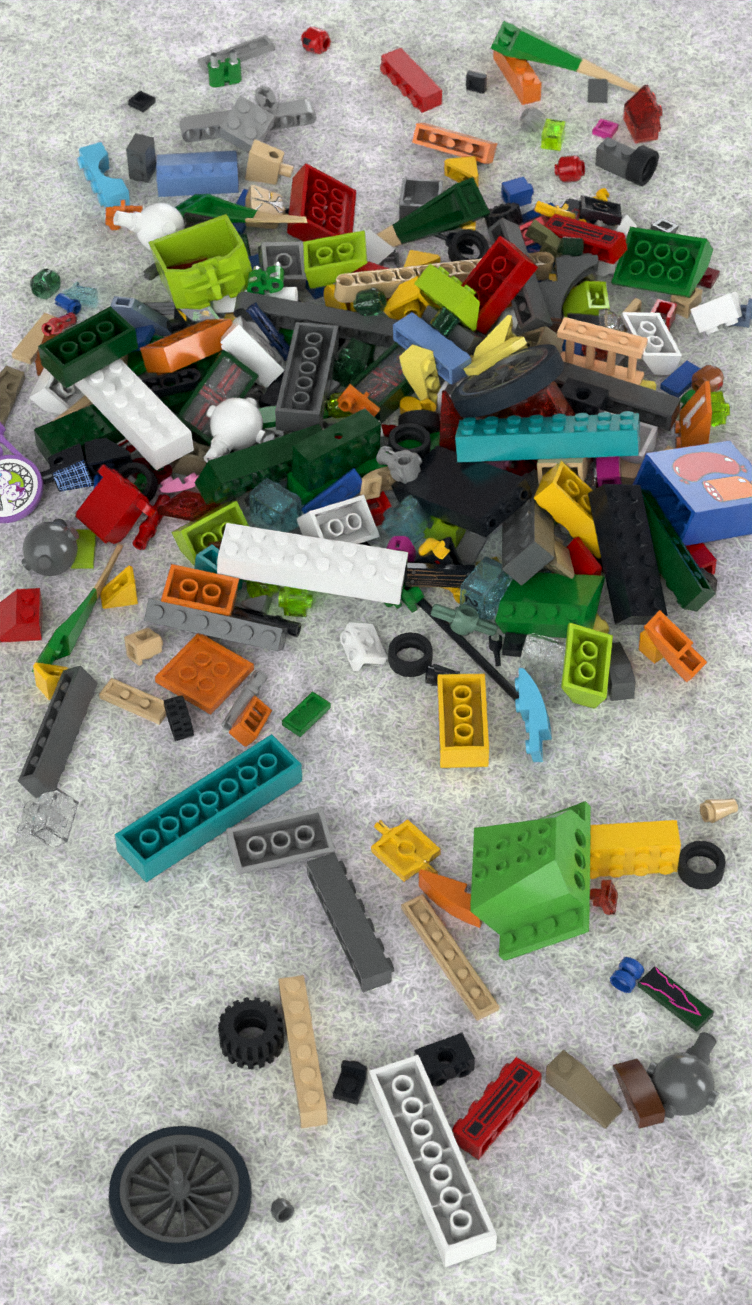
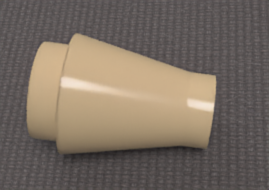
M734 798L707 799L704 803L700 804V815L703 821L714 823L738 811V804Z

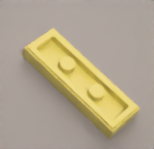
M524 336L512 337L463 369L468 376L480 375L494 366L495 363L525 346L527 342Z

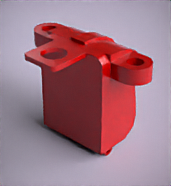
M103 464L97 471L103 478L75 512V517L105 544L108 542L116 544L126 537L142 513L152 518L157 510L149 503L148 498L139 491L136 485L127 478L125 479L115 469L111 470Z

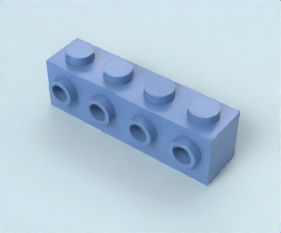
M412 312L393 324V340L406 350L413 344L433 351L438 375L449 384L453 385L467 376L463 368L471 364L470 355L462 351L451 340L445 338L437 329L428 325L422 318H419Z

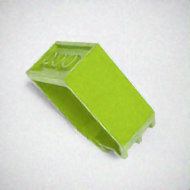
M227 214L148 242L159 277L176 309H203L210 306V301L223 299L227 295L231 299L247 289L248 275L252 271V267L244 242ZM201 256L208 259L196 263L186 270L167 269L166 267Z

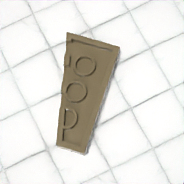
M7 365L0 372V423L5 426L25 380V372Z

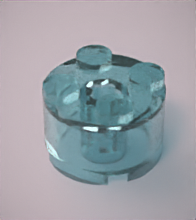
M409 495L402 500L401 504L395 508L390 507L383 513L385 518L381 527L390 538L405 536L410 539L412 544H415L425 536L423 531L427 527L429 530L432 528L434 520L420 502L413 498L412 495Z

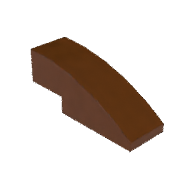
M633 1059L614 1064L612 1066L628 1109L629 1111L632 1110L638 1129L663 1123L665 1110L650 1077L640 1061Z

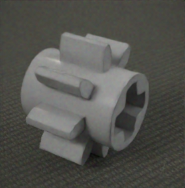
M534 107L532 110L527 108L520 116V121L523 122L520 127L530 133L532 130L537 132L544 124V120L541 118L543 113Z

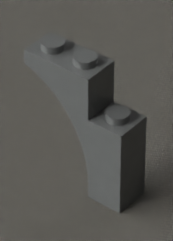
M587 253L575 257L562 255L556 258V281L542 280L538 282L550 317L561 318L563 304L573 287L583 278L598 271V255Z

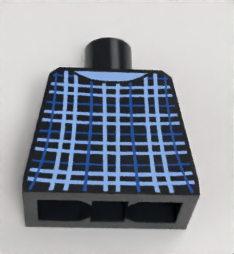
M76 444L49 456L50 469L40 472L43 484L55 482L59 492L94 486L93 477L86 464V457L81 444Z

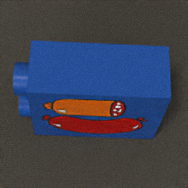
M731 441L646 453L632 485H640L641 489L651 491L685 546L752 534V465Z

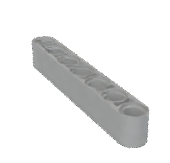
M308 99L278 103V114L275 116L274 125L270 130L315 123L317 117L313 103ZM231 110L182 118L179 126L183 140L185 142H195L221 138L219 136L220 126Z

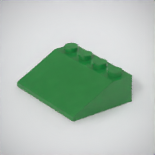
M630 226L626 237L627 251L619 258L611 283L612 285L689 298L706 272L714 249L706 238Z
M536 573L522 586L513 579L500 600L495 622L503 634L510 632L539 637L567 638L569 623L593 629L605 577L575 574L571 579L557 573Z

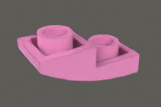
M194 472L185 477L184 484H182L179 477L173 479L170 476L160 482L162 487L157 490L159 493H174L196 486L194 482L199 474L196 475Z

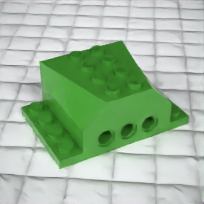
M586 801L539 819L474 828L470 912L500 935L499 957L507 961L589 932L591 806Z

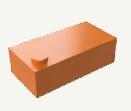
M231 318L206 319L141 347L140 351L147 373H156L157 375L172 373L223 350L220 343L221 337L232 325Z

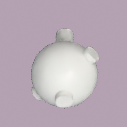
M166 203L151 204L141 212L126 213L116 211L113 220L114 225L126 227L131 232L136 233L141 244L148 250H151L149 241L187 228L180 212L175 207Z
M249 397L246 399L230 398L221 402L217 407L215 405L210 406L206 416L211 418L210 430L214 438L211 440V448L204 456L206 462L229 454L232 450L237 451V449L248 448L256 442L260 444L264 441L267 432L262 430V416L254 399Z

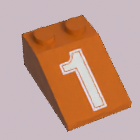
M705 381L681 409L679 421H675L674 432L679 434L675 441L676 449L709 443L712 418L710 381Z

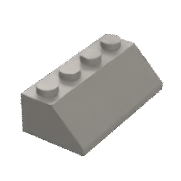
M323 807L226 829L228 848L238 875L335 853Z

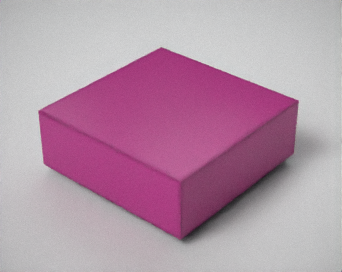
M600 118L593 128L592 134L605 139L607 137L612 138L618 130L619 124Z

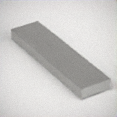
M264 35L216 53L218 60L225 62V58H230V49H236L237 58L243 62L274 51L275 45ZM211 55L197 59L198 65L205 74H208L207 65L211 62Z

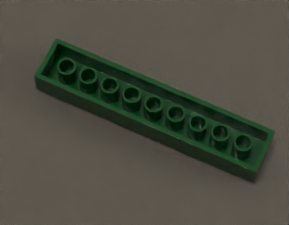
M223 350L176 371L189 368L197 369L202 379L216 357ZM167 382L164 385L171 387L174 386L175 383ZM193 390L159 399L176 416ZM94 404L34 429L36 447L48 464L49 456L76 444H81L85 454L84 442L107 438L117 444L126 439Z

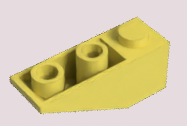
M412 344L399 356L403 374L420 401L428 398L435 403L437 409V394L441 389L433 351Z

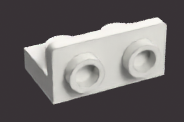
M348 623L340 636V641L353 671L358 672L364 663L384 664L387 656L374 625Z

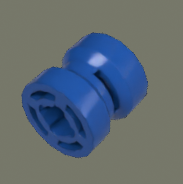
M624 957L618 965L619 969L615 970L611 975L610 982L616 989L624 993H631L636 986L635 981L639 980L643 975L644 968L637 960Z

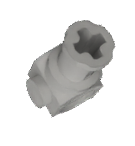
M383 446L379 449L376 460L379 464L388 466L394 480L406 484L418 477V473L421 472L419 465L422 463V460L417 453H412L408 450L394 452L389 446Z

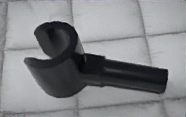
M490 635L489 649L493 651L495 666H501L500 650L502 649V636L499 635L498 641H493Z

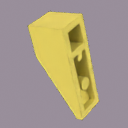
M507 315L476 347L474 356L470 355L471 363L509 339L513 327L511 315Z

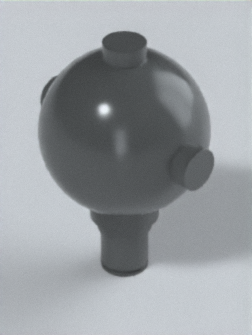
M55 519L53 522H43L34 526L27 533L23 542L24 558L21 560L22 565L26 570L30 571L32 569L44 576H57L66 572L73 565L77 557L78 546L76 540L79 539L78 532L73 527L68 529L63 519Z
M702 1032L695 1044L688 1048L685 1053L671 1054L662 1059L658 1064L651 1062L647 1074L651 1078L665 1110V1117L673 1118L674 1115L689 1116L700 1112L707 1105L715 1106L719 1092L714 1091V1078L708 1065L710 1063V1053L717 1041L711 1034Z

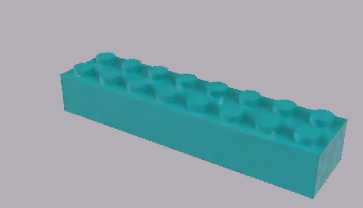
M625 411L620 414L601 412L598 415L578 413L575 416L555 414L552 417L532 415L530 418H521L520 416H510L504 419L491 416L478 420L473 417L459 420L455 436L457 462L639 456V413Z
M271 734L115 834L117 852L145 882H148L225 832L227 828L233 827L302 782V764Z

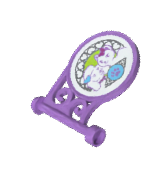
M0 423V443L13 454L3 455L4 451L0 446V523H12L23 519L37 507L42 498L44 484L42 475L36 465L25 458L3 436L6 429Z

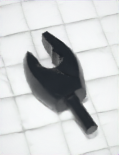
M450 232L448 236L441 233L433 236L445 240V245L449 247L452 237L457 232ZM462 241L457 244V250L460 254H474V250L467 247H472L473 243Z

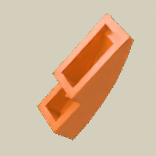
M660 610L644 626L656 648L684 681L688 682L707 663L691 647L693 642Z
M420 869L419 887L434 903L450 915L473 926L481 927L483 921L470 912L471 894L467 893L466 883Z

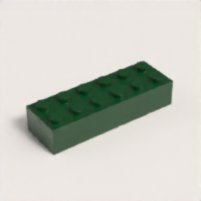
M319 424L209 460L194 483L206 505L214 502L220 504L229 497H240L246 491L259 490L269 483L271 485L277 484L282 479L287 478V473L292 472L293 445L322 431V428Z

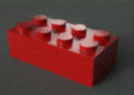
M502 236L498 237L461 285L462 287L468 285L476 292L474 297L480 301L476 330L484 334L487 333L538 269V266L516 245Z

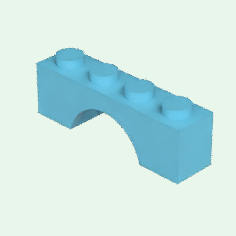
M102 142L79 148L80 157H77L80 169L84 168L86 180L91 181L92 191L94 194L97 193L100 206H104L105 209L106 207L121 206V200H125L126 205H130L129 191L123 180L103 175L110 167L108 153Z

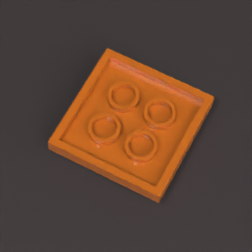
M197 633L155 676V682L178 696L183 695L186 701L211 715L254 670V664L205 635Z

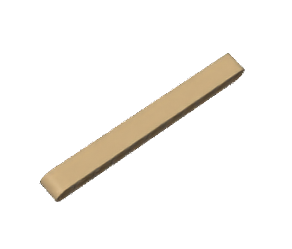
M548 252L528 253L530 260L538 266V269L535 271L537 281L549 279V274H552L554 256ZM481 259L432 265L436 268L439 266L443 267L449 273L448 277L451 278L454 275L463 283ZM429 264L341 274L336 278L334 297L342 303L391 298L400 284L416 276L420 277Z

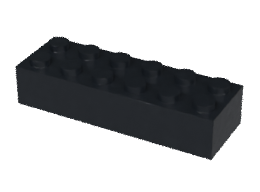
M603 484L588 493L614 623L615 625H646L659 610L667 617L668 614L641 486Z

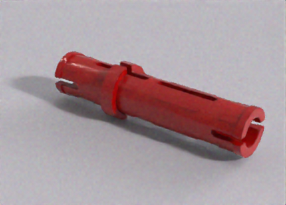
M71 312L60 317H53L42 325V332L46 336L59 334L64 329L75 325L77 317Z
M160 494L153 505L157 512L152 518L147 516L146 520L140 524L139 532L132 542L136 549L145 550L151 537H154L157 533V526L172 502L168 495Z

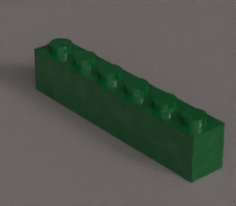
M641 489L658 571L666 580L667 588L676 596L677 604L684 610L697 612L716 593L651 491Z

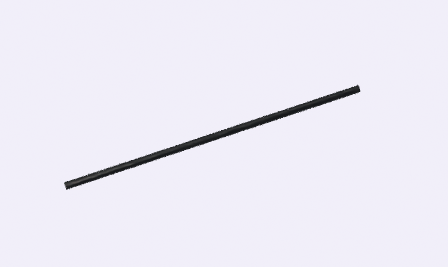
M368 542L360 543V545L371 546ZM406 586L404 589L407 591L412 586ZM424 598L416 603L514 701L516 698H519V692H516V689L462 635L455 633L448 621L431 616L432 605Z

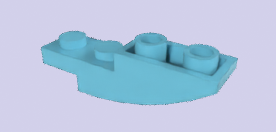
M519 668V677L515 678L516 692H519V698L515 699L516 712L521 713L522 719L525 721L526 732L529 733V740L525 741L526 753L531 754L533 762H543V740H552L549 716L537 685L524 668Z

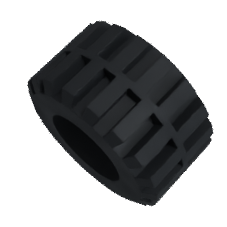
M249 997L243 998V1002L236 1000L233 1002V1007L228 1005L225 1008V1013H221L220 1022L218 1023L222 1054L224 1057L228 1056V1061L231 1064L237 1062V1067L243 1068L244 1065H248V1069H254V1065L263 1068L265 1067L264 1062L267 1061L269 1064L274 1062V1056L279 1057L281 1049L284 1047V1027L281 1013H278L275 1005L270 1007L269 1001L260 1002V998L254 997V1000H249ZM250 1027L259 1028L264 1031L262 1035L256 1038H244L239 1035L242 1030Z

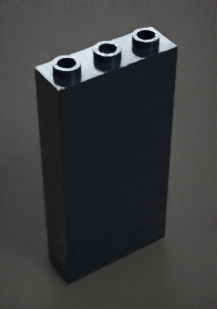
M438 445L421 459L422 463L419 465L421 472L418 473V477L415 480L406 484L396 481L391 485L399 503L483 537H487L533 496L526 478L481 461L457 462V452Z

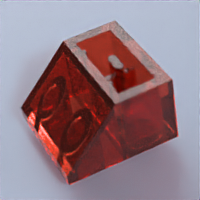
M647 84L624 104L623 120L635 144L658 140V134L661 131L660 116H662V107L657 103L655 93L650 90Z

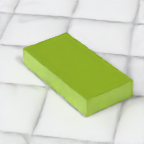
M76 529L79 534V539L76 540L78 552L71 569H94L97 536L89 529Z

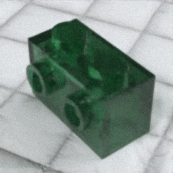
M352 337L348 345L342 348L338 360H335L332 380L339 382L342 387L346 388L361 374L367 365L372 346Z

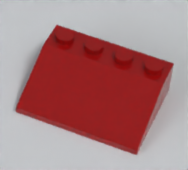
M305 163L292 178L289 215L306 217L307 223H288L287 233L303 242L353 233L356 190Z

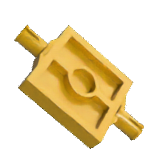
M407 819L399 826L389 828L382 820L376 822L374 828L383 836L371 846V852L403 882L418 873L420 869L438 874V871L429 864L441 855V849Z

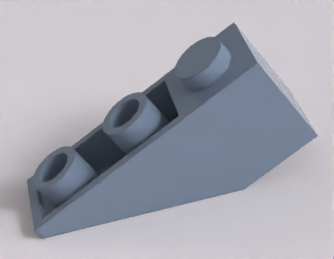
M114 296L110 306L134 328L153 324L155 328L154 334L159 336L173 334V332L170 333L167 329L166 323L170 319L135 298Z

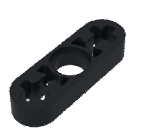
M189 368L142 380V382L158 398L194 390L200 382L201 376L197 369ZM167 382L175 383V385L171 387L165 386L164 384Z

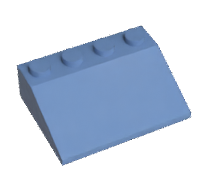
M236 150L157 155L158 197L239 193Z

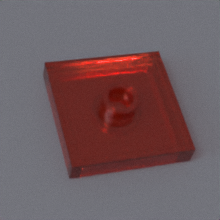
M184 490L161 504L157 509L158 515L194 522L221 505V503L216 504L214 502L206 505L200 493Z

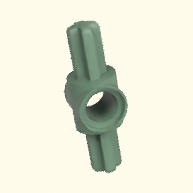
M434 604L431 610V616L450 622L451 629L459 635H469L475 630L489 636H494L498 629L496 623L479 618L477 610L470 605L462 604L452 609L440 604Z

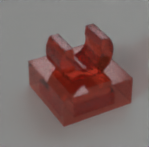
M602 880L600 889H590V899L593 900V906L602 907L605 914L615 915L618 892L612 880Z

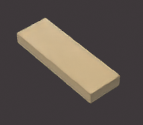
M44 313L12 352V357L31 365L37 357L38 346L41 345L44 336L41 329L42 325L56 316Z
M111 678L99 693L100 699L160 725L166 717L163 700Z

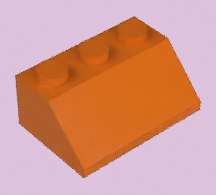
M171 564L161 602L230 616L237 597L239 578Z

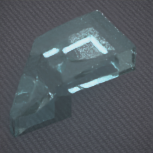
M75 282L71 288L63 291V294L67 297L79 300L82 306L95 309L98 306L96 288L82 287L79 285V282Z

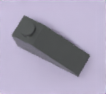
M612 643L608 678L610 700L634 699L636 681L631 663L621 643Z

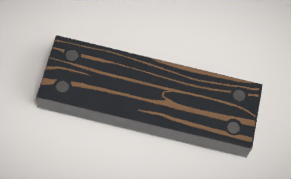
M407 563L404 583L405 586L473 588L476 566Z

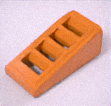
M254 695L231 727L229 734L243 746L247 747L257 738L272 710Z

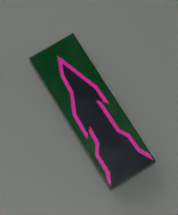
M655 966L638 982V987L696 1032L714 1015L712 1009Z

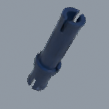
M253 303L245 311L270 341L269 345L278 351L284 361H287L290 346L285 341V336L283 333L280 334L257 303ZM258 316L263 320V322L266 324V326L269 328V330H268V329L265 327V325L261 322V320L258 318Z

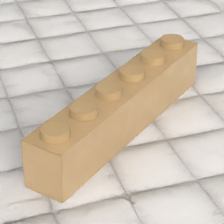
M304 975L279 978V995L301 1128L327 1125V1108Z

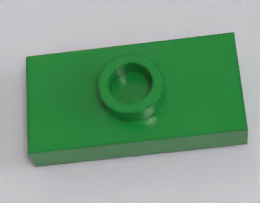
M312 691L282 720V726L301 737L331 708V703Z

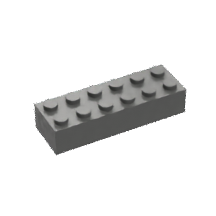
M303 322L295 323L275 410L276 430L295 432L316 424L322 425L339 346L338 326Z
M535 468L529 474L525 473L522 476L526 478L533 496L502 523V570L521 586L555 558L553 516L546 509L541 508L534 499L539 486L538 472Z

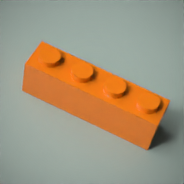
M493 50V59L521 104L525 105L541 101V82L528 61L507 57Z
M416 123L412 143L456 156H475L477 162L484 164L493 162L497 143L428 123Z

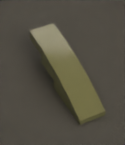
M535 219L533 220L525 236L542 246L539 252L551 253L555 260L562 255L577 256L551 230ZM590 274L578 282L577 285L584 281H595L596 278L593 274Z

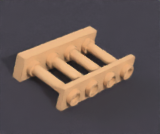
M564 317L557 331V338L566 340V350L561 353L564 362L637 385L641 384L644 372L636 370L637 358H642L648 344V338ZM575 342L587 345L586 357L574 354ZM595 348L608 351L607 362L595 360ZM616 353L629 356L628 368L615 365Z

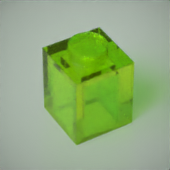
M546 118L541 137L542 149L561 151L565 137L566 121Z

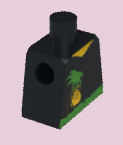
M211 306L203 309H176L175 307L174 319L167 320L166 324L168 331L172 333L206 319L220 318Z

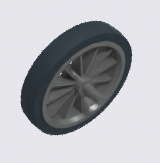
M551 344L533 346L512 353L480 375L469 376L462 381L451 394L454 407L463 418L485 416L512 405L516 407L518 414H522L526 411L522 401L548 386L563 372L564 363L557 348Z
M193 1126L162 1128L138 1139L119 1158L112 1172L109 1184V1209L115 1227L123 1240L144 1257L168 1264L198 1262L225 1249L241 1232L248 1218L251 1206V1180L240 1153L220 1135L207 1129ZM176 1153H195L186 1175L183 1177V1171L178 1169ZM168 1154L174 1155L175 1169L172 1171L173 1179L170 1178L155 1159ZM201 1156L215 1162V1164L191 1180ZM150 1164L166 1184L138 1174L145 1166ZM221 1170L225 1172L229 1180L228 1182L200 1186ZM133 1183L158 1191L157 1193L130 1197ZM231 1191L228 1205L202 1197L204 1195ZM159 1203L138 1219L131 1209L134 1206ZM194 1204L223 1213V1215L216 1223L211 1225ZM170 1208L158 1234L145 1227L146 1224ZM190 1210L206 1230L187 1236L184 1212ZM176 1212L182 1213L185 1237L165 1236Z

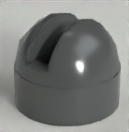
M279 1198L273 1201L271 1214L277 1222L283 1223L293 1216L294 1207L286 1199Z

